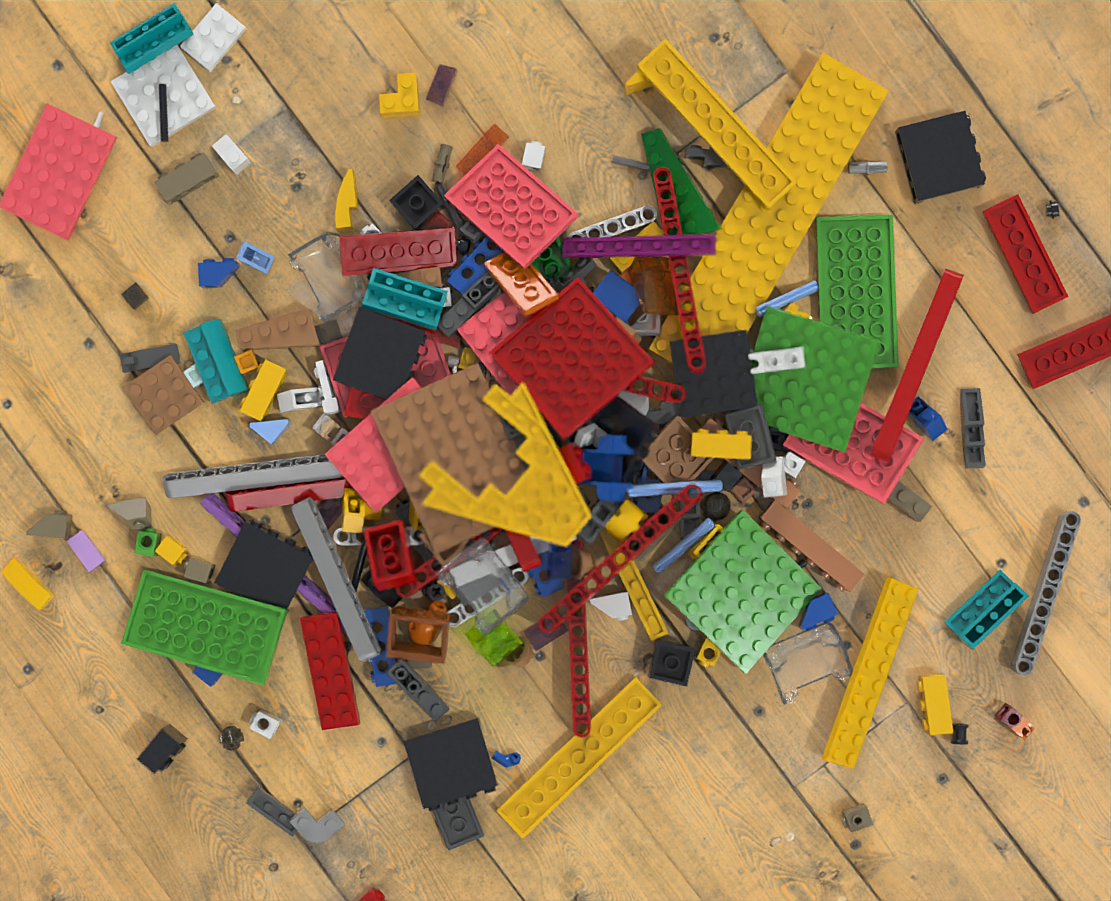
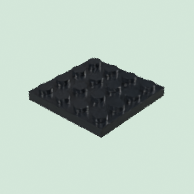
M747 329L701 336L706 368L700 374H694L689 370L684 340L670 341L676 384L684 386L687 391L686 398L679 402L681 418L752 408L758 405L754 375L751 373L753 368L752 361L749 359L750 348ZM691 341L688 344V347L691 349H695L698 347L699 343L696 341ZM694 360L691 365L698 368L702 365V362ZM677 389L678 399L682 396L679 389Z

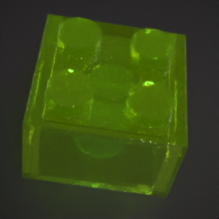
M495 608L465 632L474 648L492 667L523 643L514 629Z

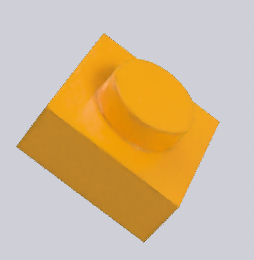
M252 349L234 357L241 375L256 370L259 366Z

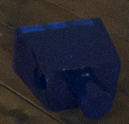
M549 542L547 577L550 579H570L572 561L570 544L566 547Z

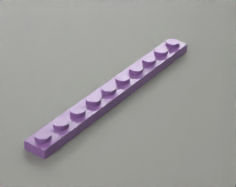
M214 493L205 497L200 504L205 507L207 512L213 514L223 526L232 531L237 538L245 521L235 512H231L229 507ZM305 575L298 591L305 596L308 602L315 605L322 614L336 612L337 610L332 599ZM341 621L342 630L345 631V628Z

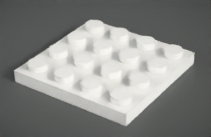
M178 45L144 64L138 70L130 74L125 72L110 81L151 147L161 142L159 84H166L168 137L216 108Z

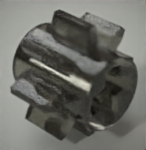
M235 726L226 727L222 731L223 735H219L220 744L227 750L238 749L241 746L240 742L244 741L243 733H241L240 728L237 729Z

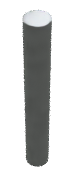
M613 155L612 163L650 172L648 163Z

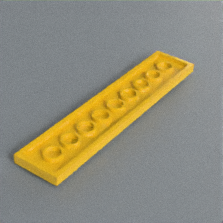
M666 38L637 64L636 67L767 209L797 183Z
M886 577L821 759L854 770L919 588L894 578Z
M635 676L591 718V731L588 736L580 738L574 735L496 809L497 813L523 839L647 721L662 704ZM585 724L578 732L586 733L588 731L587 725Z

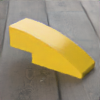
M348 169L339 189L335 211L337 231L353 230L351 211L359 210L355 172L353 169Z
M15 557L1 571L13 587L37 610H43L55 596L43 584L41 579Z

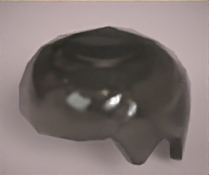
M710 493L705 495L700 503L701 513L706 519L720 521L730 513L731 501L724 493Z

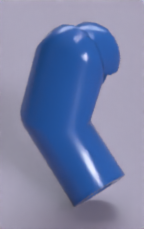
M496 750L491 759L508 768L519 764L521 756L517 752L503 755Z

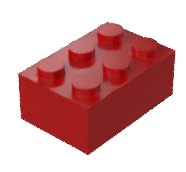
M398 520L364 529L373 582L377 589L381 591L416 582L417 577L407 527L403 521Z

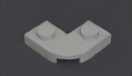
M304 807L290 819V823L306 840L311 842L325 841L345 825L344 821L333 809L317 821Z

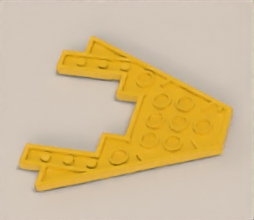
M521 383L511 396L495 384L482 400L527 437L515 453L530 465L529 468L506 495L490 483L481 495L476 498L431 460L419 475L420 478L434 488L422 504L567 547L590 519L591 514L525 384Z

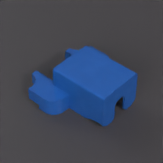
M610 270L593 294L615 318L618 317L627 324L628 319L642 301L652 307L661 298L663 292L648 282H643L635 288Z
M606 435L599 439L598 449H582L584 454L582 457L592 470V478L579 484L596 485V493L601 500L624 501L625 492L633 489V484L620 483L623 479V454H634V449L628 447L626 436Z

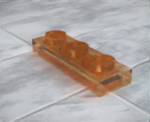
M494 123L456 167L466 175L497 144L502 146L509 136Z

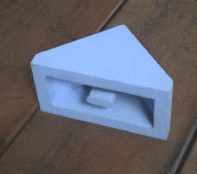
M246 241L243 242L236 257L241 263L266 274L275 258L273 255Z
M291 420L250 423V427L270 444L274 445L291 425Z

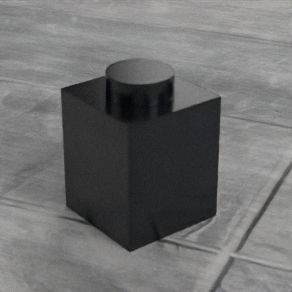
M723 461L716 472L710 477V480H721L722 490L729 492L743 474L730 462Z

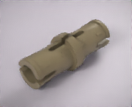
M441 144L438 159L434 163L436 167L432 182L444 183L446 170L450 166L449 159L453 149L452 146Z

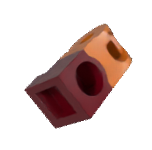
M1007 703L994 715L1023 740L1035 729L1028 720Z

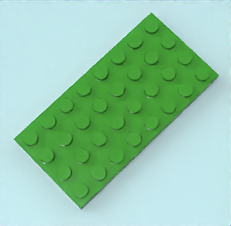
M893 215L816 217L819 322L879 340L880 343L872 369L898 368Z
M144 569L121 644L265 686L288 610Z

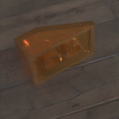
M635 257L628 269V274L644 313L679 315L669 258Z

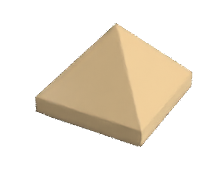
M333 420L322 423L320 436L330 442L341 426Z

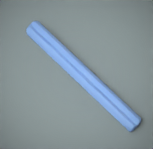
M721 480L633 485V489L627 490L629 497L678 494L689 484L698 485L703 492H714L722 490ZM691 488L688 493H698L697 488Z

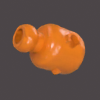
M438 600L431 602L429 608H424L427 611H447L446 605ZM410 621L408 625V635L418 645H432L443 630V625Z

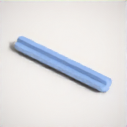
M813 281L755 308L757 316H764L767 306L779 309L819 290L818 282Z
M709 518L706 519L654 563V570L657 573L663 572L715 527L714 522Z

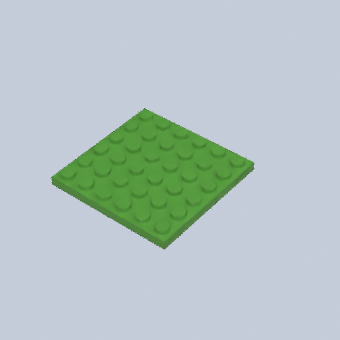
M767 306L754 352L803 347L806 365L803 368L753 374L758 405L763 404L768 426L845 453L880 341ZM751 359L752 368L759 366L758 360Z
M740 510L669 588L664 596L743 673L747 674L822 588L744 510Z

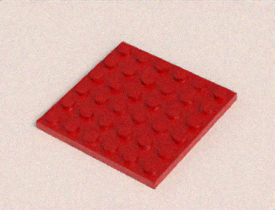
M579 277L558 294V300L538 310L489 352L518 387L521 383L525 384L536 408L564 440L655 364Z

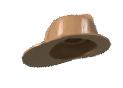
M570 543L567 547L562 546L560 551L562 567L576 581L580 580L583 576H587L591 573V570L596 568L590 552L578 549Z
M519 636L500 642L492 651L491 662L497 667L511 665L523 667L527 665L530 659L535 657L530 647V640L528 637Z

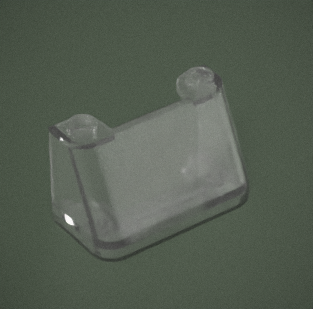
M324 232L288 254L291 259L289 262L292 268L303 272L319 303L316 314L323 322L331 321L362 306L367 290V285L362 275L342 276L339 247L340 236L333 232Z
M482 538L478 539L436 572L443 585L452 586L454 584L478 614L475 617V626L484 635L519 610L529 599L523 586L490 544Z
M830 622L821 623L813 630H804L775 642L763 654L764 661L783 705L792 703L798 698L799 692L797 689L831 675L837 680L844 681L851 677L853 672L843 639Z

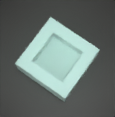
M196 364L183 372L193 388L203 384Z

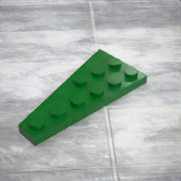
M657 128L642 133L657 203L654 172L657 168L665 167L671 173L682 235H704L721 230V226L714 219L713 213L705 204L701 193L690 175L686 173L682 162L675 155L663 131ZM662 175L658 178V180L666 181L668 177ZM665 193L661 196V198L664 200H667L671 197V195L668 193ZM667 212L664 216L666 218H672L674 216V213ZM676 230L668 232L669 236L678 234Z

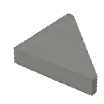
M658 299L657 303L644 312L636 320V323L631 326V328L637 331L639 336L661 335L662 300Z

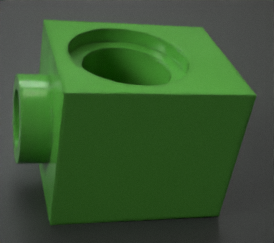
M147 527L144 530H139L134 553L153 557L158 556L155 550L160 545L162 533H156V529ZM147 536L152 539V544L149 547L144 543Z

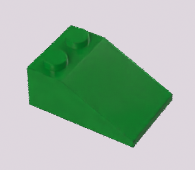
M559 237L531 263L545 280L550 277L552 278L554 275L561 279L564 272L572 269L569 259L562 257L563 246Z

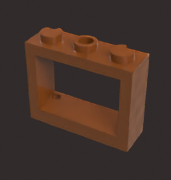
M392 606L386 657L445 664L451 613L441 610L427 611L424 608L411 609L405 606ZM397 619L443 625L441 647L395 642Z

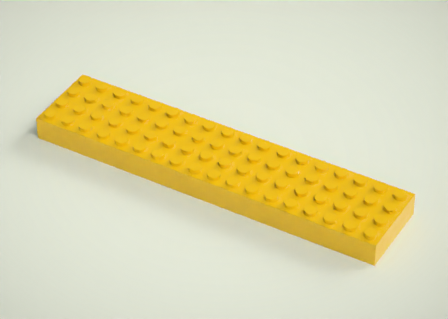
M822 53L766 148L797 183L769 209L745 185L723 221L722 229L716 233V255L703 256L690 278L701 336L746 329L748 333L757 317L755 308L764 304L889 90L827 54ZM685 286L682 292H686L688 287ZM677 302L661 327V335H656L648 349V352L672 366L670 341L683 339ZM684 304L681 307L684 311H689L692 308L690 304ZM688 322L685 325L687 330H692L695 327V324L692 322Z

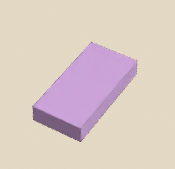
M81 530L66 541L88 572H92L106 561L84 530Z

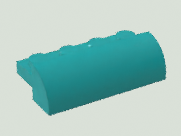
M174 3L111 41L110 44L123 67L130 74L162 53L172 49L180 42L187 40L194 33Z
M373 268L361 307L436 330L448 291Z
M221 319L202 323L196 328L183 332L212 404L249 391L245 377L241 375L234 359L236 355Z
M999 570L944 623L958 636L960 641L973 650L1017 609L1029 595L1003 571Z

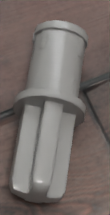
M866 160V162H849L848 171L849 174L861 173L869 175V173H886L887 163L869 162V160Z

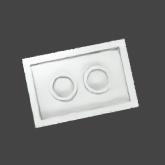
M216 3L192 31L194 35L185 40L180 47L211 72L245 32L246 27Z

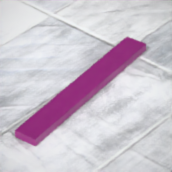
M716 234L563 238L562 257L567 259L716 255L717 236Z

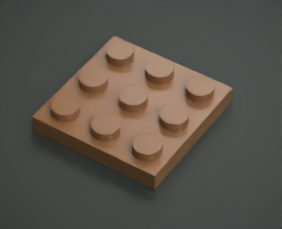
M172 355L123 387L156 435L204 403Z
M675 415L658 433L657 439L649 447L650 452L648 456L643 459L642 463L662 483L694 481L715 457L691 456L692 433L694 432L678 415Z

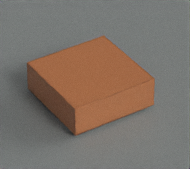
M745 477L738 481L730 490L742 504L757 492Z

